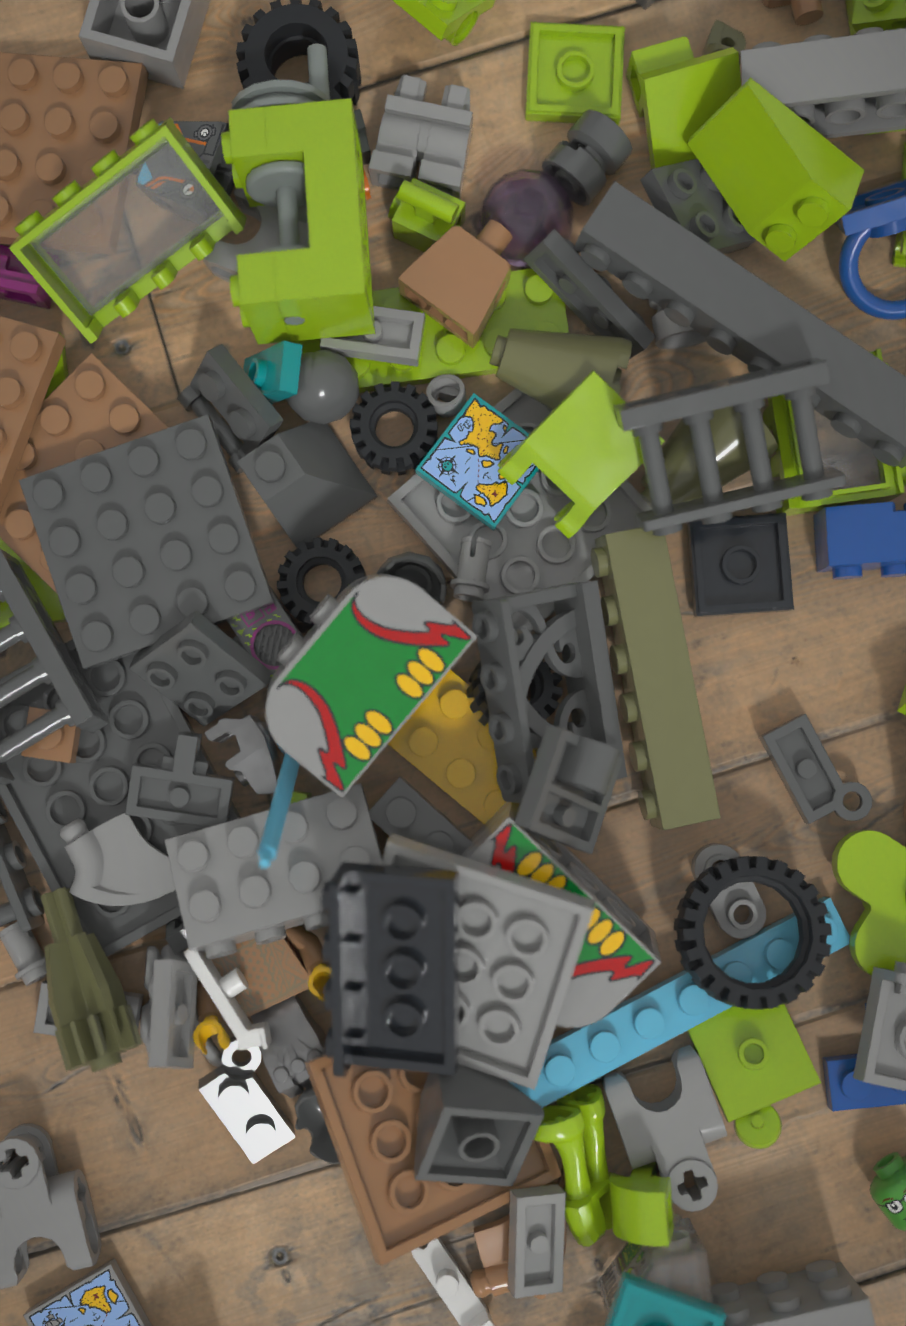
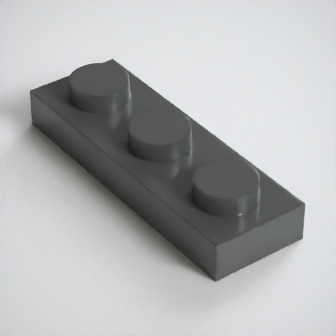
M555 229L535 245L523 258L595 335L622 337L631 340L630 359L645 350L655 339L656 336L646 326L644 319L636 311L630 309L616 295L607 279L597 274L586 264L578 251L574 249V244L568 239L563 238Z

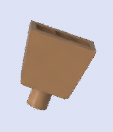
M492 219L489 220L476 238L462 227L453 226L402 272L398 278L400 295L463 342L474 348L510 280L511 265L500 255L513 239L511 233L502 224Z

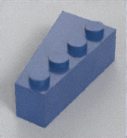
M894 502L825 507L814 514L816 571L832 572V579L835 580L863 577L862 570L881 569V577L906 576V503L903 504L904 510H896Z

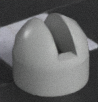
M444 374L437 376L427 386L426 395L429 398V405H433L436 414L441 417L452 418L456 416L466 404L467 395L464 384L455 375Z

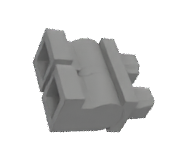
M402 75L395 95L387 94L385 112L381 121L375 150L373 149L368 167L371 185L399 190L404 180L411 182L412 178H416L418 164L421 162L418 174L419 181L461 200L469 145L473 131V112L470 111V89L452 84L447 85L444 89L442 104H432L424 102L427 91L426 81L418 77Z

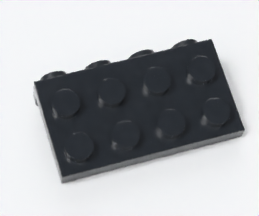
M342 862L331 881L327 880L324 883L321 897L322 912L329 914V930H327L323 942V960L325 963H330L331 978L328 979L325 987L324 1007L326 1011H332V1026L329 1027L327 1032L325 1053L327 1058L333 1059V1075L336 1077H346L352 1065L455 1075L459 1065V871Z

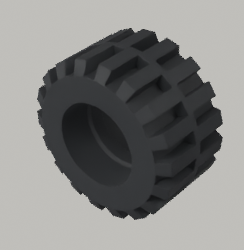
M276 0L270 3L271 11L268 13L259 9L253 15L254 26L245 24L241 31L244 42H237L236 49L239 61L236 65L243 89L255 83L279 80L275 77V74L284 62L293 57L307 56V48L310 45L322 44L327 48L330 100L351 98L352 104L357 105L360 97L361 71L356 39H353L352 30L347 21L340 22L339 12L331 6L324 12L322 3L318 0H310L309 5L302 4L301 0H290L291 4L283 6L280 0Z

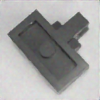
M182 731L177 736L175 756L164 755L162 766L142 763L132 765L125 815L204 827H212L229 822L235 777L209 774L210 761L199 760L202 734Z

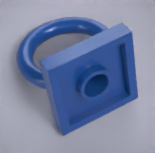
M906 179L856 194L851 210L835 222L837 227L847 236L839 256V277L845 294L864 313L886 320L906 318V299L892 301L873 295L864 286L860 278L858 262L862 247L869 237L880 238L906 230Z

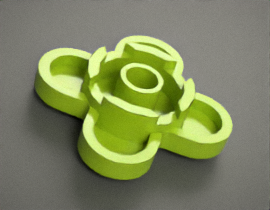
M853 831L845 835L837 843L832 855V870L837 882L846 891L862 901L864 911L851 931L849 947L851 956L857 966L872 976L874 967L894 971L896 961L906 963V845L903 846L891 837L878 831Z

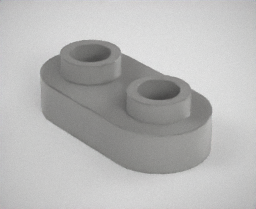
M712 843L703 846L696 852L692 860L691 870L694 880L703 871L712 867L714 862L740 857L739 854L731 847L723 844ZM753 882L737 883L721 891L709 906L719 928L735 938L751 937L758 933L765 923L766 908ZM739 905H746L749 909V917L744 922H736L734 919V910Z

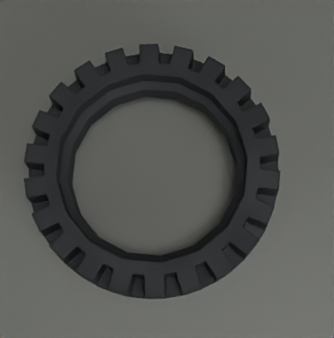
M743 856L715 864L699 874V877L689 884L685 890V896L680 899L677 910H679L678 918L674 919V930H677V940H674L676 951L681 954L682 960L680 962L684 970L690 973L692 976L691 980L699 988L706 991L707 995L739 1008L753 1010L771 1009L795 1001L799 998L798 995L800 993L808 992L814 985L812 980L815 977L821 976L826 967L822 964L823 958L828 957L831 950V945L826 944L827 936L832 935L831 923L825 922L824 915L828 914L825 902H819L816 897L819 891L813 884H807L804 881L806 876L800 871L788 868V864L780 860H771L768 857ZM757 882L773 888L789 902L798 921L799 942L794 959L781 974L766 982L745 983L729 977L714 963L705 945L704 922L710 904L721 891L737 883Z

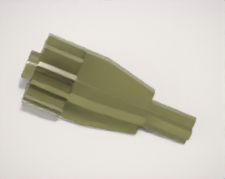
M66 887L40 896L54 943L45 946L49 1007L55 1027L58 1029L55 1031L66 1071L90 1065L92 1073L122 1063L121 1054L142 1044L131 1005H127L119 978L95 934L86 935V932H83L72 894L69 893L70 888L66 889Z

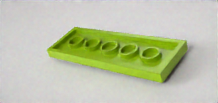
M532 268L511 271L509 283L474 348L470 347L425 313V327L418 367L352 357L345 358L358 373L359 393L375 391L374 386L380 383L383 384V387H390L391 381H397L400 383V387H405L407 384L419 385L430 383L435 377L444 374L455 375L460 379L496 374L498 366L491 365L489 362L497 336L500 335L507 338L510 328L569 333L565 303ZM399 287L373 291L374 306L424 313L400 295ZM321 339L292 341L302 345V353L321 350Z

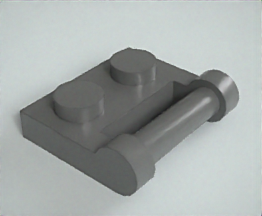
M223 344L207 351L190 385L178 396V401L187 411L193 410L197 417L207 414L211 417L220 445L230 456L228 462L238 474L243 473V470L237 461L272 438L284 421Z

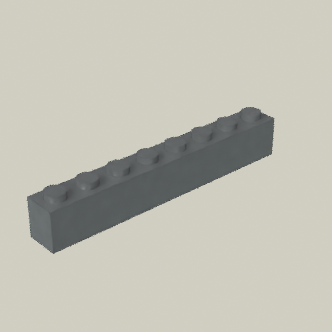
M614 181L583 227L574 246V249L580 252L581 258L586 264L598 271L607 270L622 281L624 288L629 293L640 299H650L664 309L665 315L672 322L682 327H692L706 337V342L711 348L724 355L732 354L747 364L750 373L814 357L828 361L831 382L815 386L816 394L812 395L814 410L831 421L830 425L839 434L847 438H857L872 448V454L879 461L890 466H899L900 468L906 466V377Z

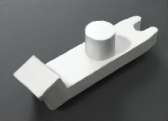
M189 948L184 951V955L235 1035L239 1050L263 1046V1049H268L272 1043L268 1021L251 1024L234 997L249 987L243 973L238 968H235L222 977L212 960L207 959L205 952H194L189 950Z
M440 1238L411 1251L414 1259L460 1326H495L485 1303L475 1295L470 1281Z

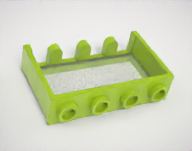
M171 117L161 125H158L154 118L149 120L129 137L135 144L121 156L114 149L111 150L90 168L96 176L82 187L76 180H73L52 198L57 205L44 217L38 210H35L14 228L19 236L9 249L90 344L99 338L107 324L119 315L122 318L128 316L137 308L140 300L158 287L162 290L176 278L177 272L196 258L200 261L214 250L215 243L232 230L237 235L245 228L247 217L234 204L175 126Z

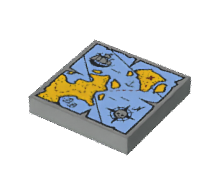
M115 1258L29 1308L23 1315L29 1326H152Z

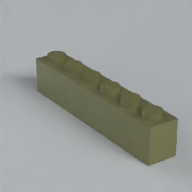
M642 528L605 534L595 539L596 548L591 549V562L595 576L597 578L602 577L606 596L600 599L605 625L612 626L615 645L610 646V659L615 674H621L625 693L620 694L619 704L625 723H631L634 742L629 743V756L635 772L640 771L644 790L639 791L638 801L642 816L645 820H650L651 826L661 830L719 819L721 816L666 536H654L652 531L644 532Z

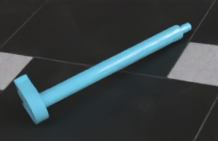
M279 745L278 747L284 754L258 849L259 865L262 868H268L271 861L277 856L300 763L288 755Z

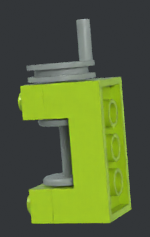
M312 44L307 48L309 84L295 80H269L255 83L243 89L232 101V110H228L230 131L222 132L221 136L224 159L226 164L232 165L235 188H243L249 206L266 205L278 209L280 246L271 247L259 253L237 255L238 275L230 276V293L233 306L240 307L242 325L244 328H251L258 345L280 343L284 340L292 342L376 334L362 148L352 99L330 100L327 48L322 44ZM307 205L310 246L300 245L297 208L299 206Z

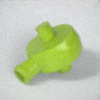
M769 1105L734 1120V1130L739 1140L748 1147L764 1149L772 1146L778 1140L782 1130V1122L776 1109Z

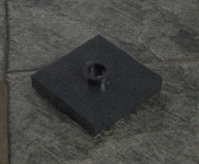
M786 513L733 516L730 520L716 524H703L702 519L686 522L694 618L794 610Z

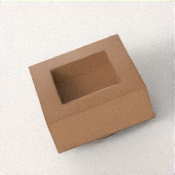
M29 707L26 725L50 710ZM66 724L22 751L21 756L76 763L81 728L76 726L70 727Z

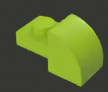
M656 1162L633 1169L630 1176H610L609 1185L614 1235L623 1241L633 1244L669 1247L674 1231L671 1177H657Z

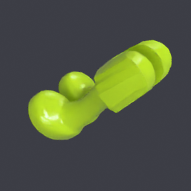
M588 1083L556 1100L557 1106L543 1107L544 1117L534 1140L539 1142L553 1143L560 1154L565 1175V1187L563 1189L565 1192V1218L573 1237L583 1247L591 1246L604 1236L606 1230L612 1229L609 1177L621 1176L609 1172L607 1166L603 1131L605 1101L602 1090L597 1085Z

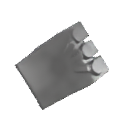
M252 715L243 719L223 718L219 720L218 724L204 733L209 741L220 743L235 735L240 752L226 761L225 765L228 770H234L240 783L244 787L250 784L256 794L274 793L281 765L274 738L266 722H261L258 717Z
M294 995L251 1015L253 1024L267 1021L269 1023L272 1043L268 1049H263V1046H260L263 1061L277 1091L290 1098L303 1093L304 1087L307 1088L312 1085L304 1062L324 1054L326 1044L323 1039L324 1032L322 1027L314 1021L301 999Z

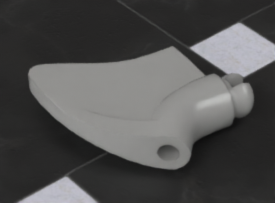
M120 814L91 831L87 829L84 820L79 818L60 829V836L67 843V846L64 848L75 868L74 881L69 890V893L100 905L127 906L145 903L176 890L168 855L151 845L142 836L130 815Z

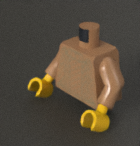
M299 925L285 929L287 937L262 945H257L255 939L236 944L237 952L211 960L222 977L235 968H238L245 976L249 987L234 997L247 1017L307 989L324 1002L323 987L328 979L331 978L330 963H325L323 960V946L317 935ZM198 978L196 1001L199 1025L194 1030L193 1040L201 1052L207 1055L206 1042L210 1036L218 1034V1043L223 1050L229 1047L230 1038L220 1025L225 1019Z

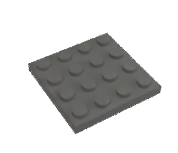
M208 414L19 480L83 669L88 670L140 652L153 645L160 636L196 610L216 625L276 604L212 419Z

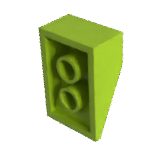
M751 77L689 138L687 143L747 233L784 262L851 210L864 173L862 167Z

